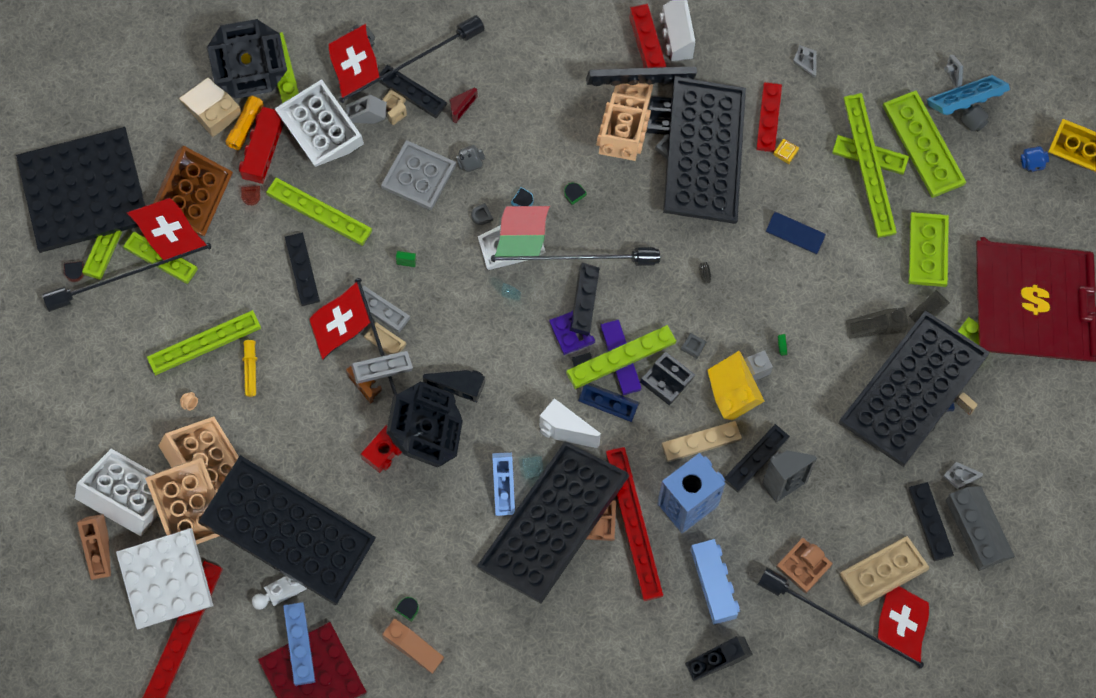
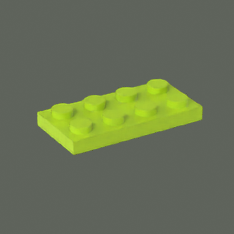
M911 212L908 284L947 286L949 215Z

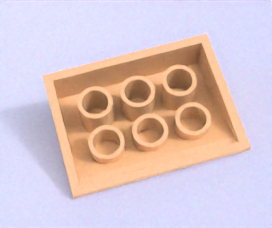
M215 417L165 433L158 445L171 468L203 457L216 493L239 457Z
M203 457L145 478L167 536L192 529L196 544L219 536L198 523L216 494Z

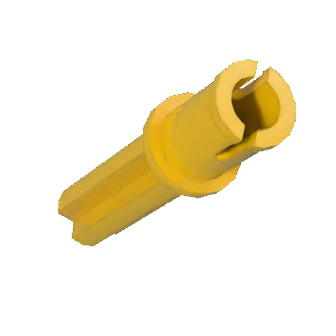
M245 340L243 342L244 357L242 358L244 362L245 396L253 397L256 396V361L258 360L255 350L256 341Z

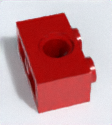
M387 425L361 453L362 460L378 473L382 470L386 471L391 466V460L394 456H399L402 453L398 447L393 445L392 439L386 433ZM384 447L390 449L385 454L379 452Z

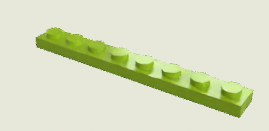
M859 93L845 96L843 100L877 238L896 235L894 219L863 95Z

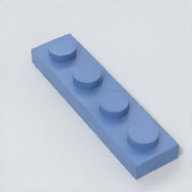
M304 603L284 605L294 684L298 686L315 683Z

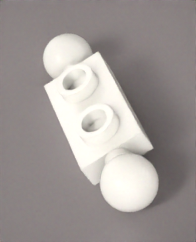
M285 576L264 587L267 594H256L252 598V605L254 608L261 610L271 600L273 606L307 588Z

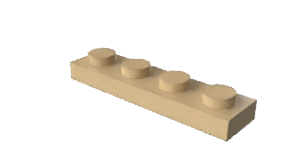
M736 421L663 442L662 447L667 461L671 462L740 441L742 437Z

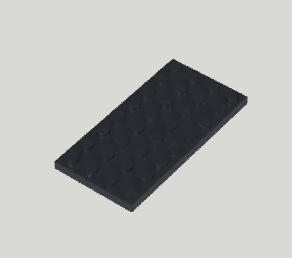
M674 77L663 213L732 224L738 222L746 88Z
M925 310L839 420V424L902 467H905L987 359L990 352Z
M565 441L478 563L477 568L541 604L629 478L628 472Z
M241 455L198 521L199 524L334 605H337L376 539L372 534Z

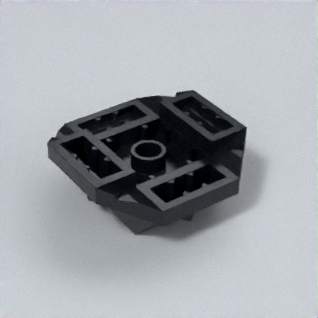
M258 19L220 25L206 47L214 84L235 99L272 92L287 71L280 33ZM243 54L249 55L250 62L248 64L242 63L241 56Z
M420 381L393 396L386 433L392 439L393 445L398 447L405 456L438 468L457 456L463 420L455 404L456 400L453 394Z

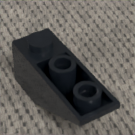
M736 636L686 662V666L693 681H696L739 663L753 654L745 637Z

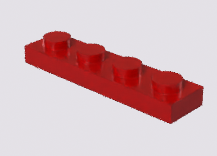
M764 82L756 150L775 152L782 84Z

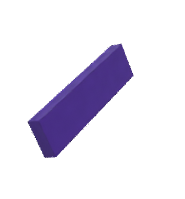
M619 320L600 325L608 352L626 344ZM633 363L615 371L622 395L641 391L642 388Z

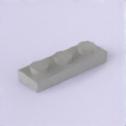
M363 286L371 315L400 333L410 320V316Z
M408 351L356 362L351 365L357 384L410 372L413 369Z

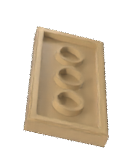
M906 536L840 572V576L860 606L863 607L928 571L929 566L909 537Z

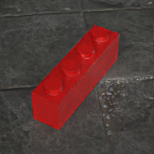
M648 4L630 7L629 18L644 68H665V60Z
M262 107L261 112L256 115V127L251 130L250 144L246 145L244 161H241L239 165L242 179L264 184L284 125L276 110Z

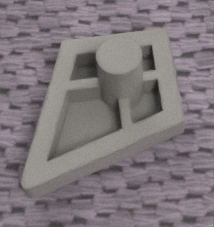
M799 45L793 62L811 76L816 77L817 51Z
M950 55L944 70L949 74L955 88L962 86L963 65L954 55Z
M956 462L943 477L954 487L960 489L981 478L983 473Z

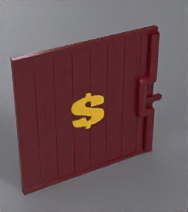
M977 240L979 346L992 353L1096 362L1094 253Z

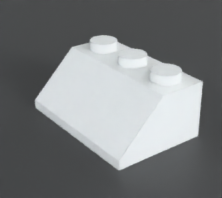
M671 0L663 5V11L660 13L661 24L664 23L665 26L663 38L664 40L667 39L668 42L666 53L670 55L671 61L693 59L695 37L687 0Z

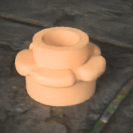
M193 392L185 393L180 399V405L184 410H193L198 403V398Z

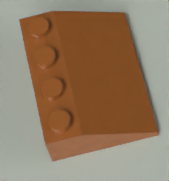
M183 146L177 150L153 203L171 198L182 210L193 230L198 235L204 237L233 172Z

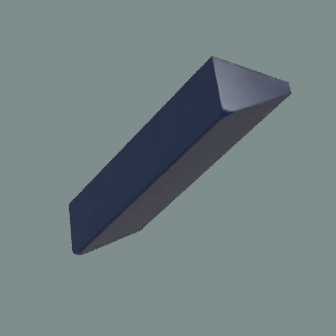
M774 212L766 229L767 233L816 255L826 236L825 233L778 212Z
M592 383L583 386L578 400L581 403L630 422L633 421L640 404L638 401Z

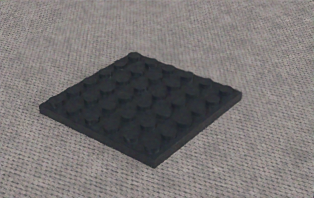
M126 127L16 155L39 253L95 239L101 235L114 234L116 231H125L139 227L131 216L127 214V212L145 207L146 205Z

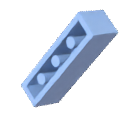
M715 539L692 545V557L713 625L736 619L740 608L737 600H733L732 593H734L731 581L728 582L726 577L728 569L726 564L721 561L722 550L720 545H716Z

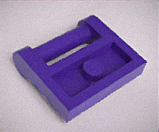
M573 310L549 320L563 355L596 342L590 334L588 336L583 335L584 340L579 341L576 333L570 331V320L572 319Z

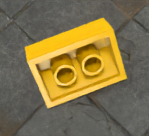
M1062 119L1048 153L1096 172V132Z

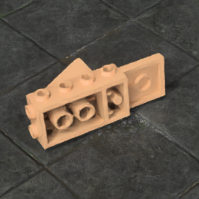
M638 83L636 85L620 84L615 86L611 101L606 104V110L597 138L596 146H600L599 154L636 161L637 154H641L650 118L651 110H648L653 84Z

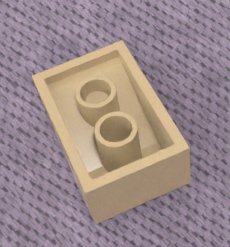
M206 78L179 98L212 137L236 121L241 115L239 105L227 92L216 86L209 78Z

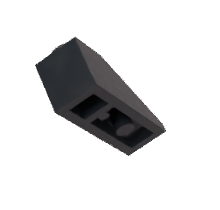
M461 370L428 373L423 375V382L477 403L485 385V376L475 370L472 372Z

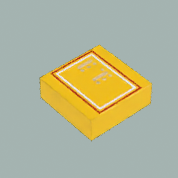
M783 139L773 155L790 164L799 151V147Z

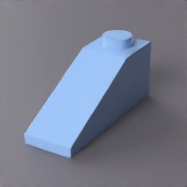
M512 452L492 453L496 516L513 515L515 512Z

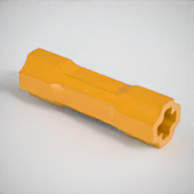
M248 97L239 119L225 141L228 147L235 150L241 149L257 113H260L264 105L260 98Z

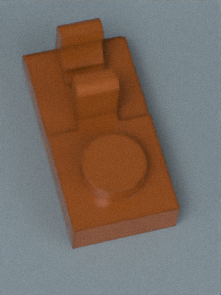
M352 367L347 368L348 378L370 404L374 402L373 399L382 391V387L378 386L371 389V386L376 382L375 380L357 384Z

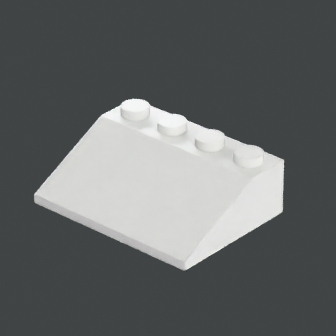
M322 79L275 108L315 167L345 156L364 145L362 135Z
M110 449L77 483L76 500L104 514V516L139 536L146 532L159 515L145 479L155 473L113 449Z

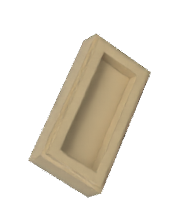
M374 323L383 351L388 355L400 353L407 345L406 342L379 323ZM371 327L364 337L377 346Z

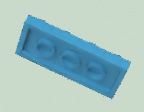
M991 75L927 98V104L943 115H949L957 109H966L971 104L985 102L990 97L1002 96L1004 92L1010 90L1009 83Z

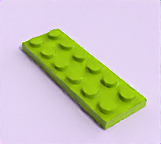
M917 90L883 103V108L931 197L934 198L964 186L966 180Z

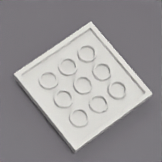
M192 529L180 531L116 552L137 629L213 606Z

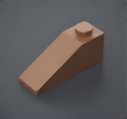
M104 514L85 517L78 521L77 524L90 578L94 580L111 576L109 538Z
M395 618L382 634L386 642L432 674L444 659V656Z

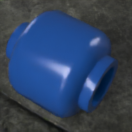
M1040 146L1027 148L1020 155L1022 167L1028 172L1044 170L1046 163L1049 162L1048 152H1044Z

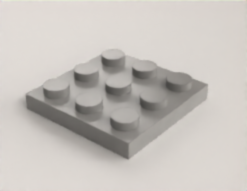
M406 140L381 184V189L432 211L456 167V162Z

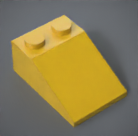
M740 351L707 370L716 404L724 419L734 420L765 402Z

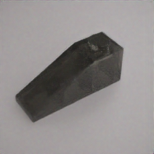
M905 307L885 309L846 320L849 339L905 333L909 325Z

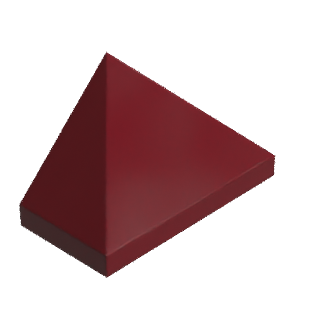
M475 87L450 99L454 123L458 122L478 98V90Z

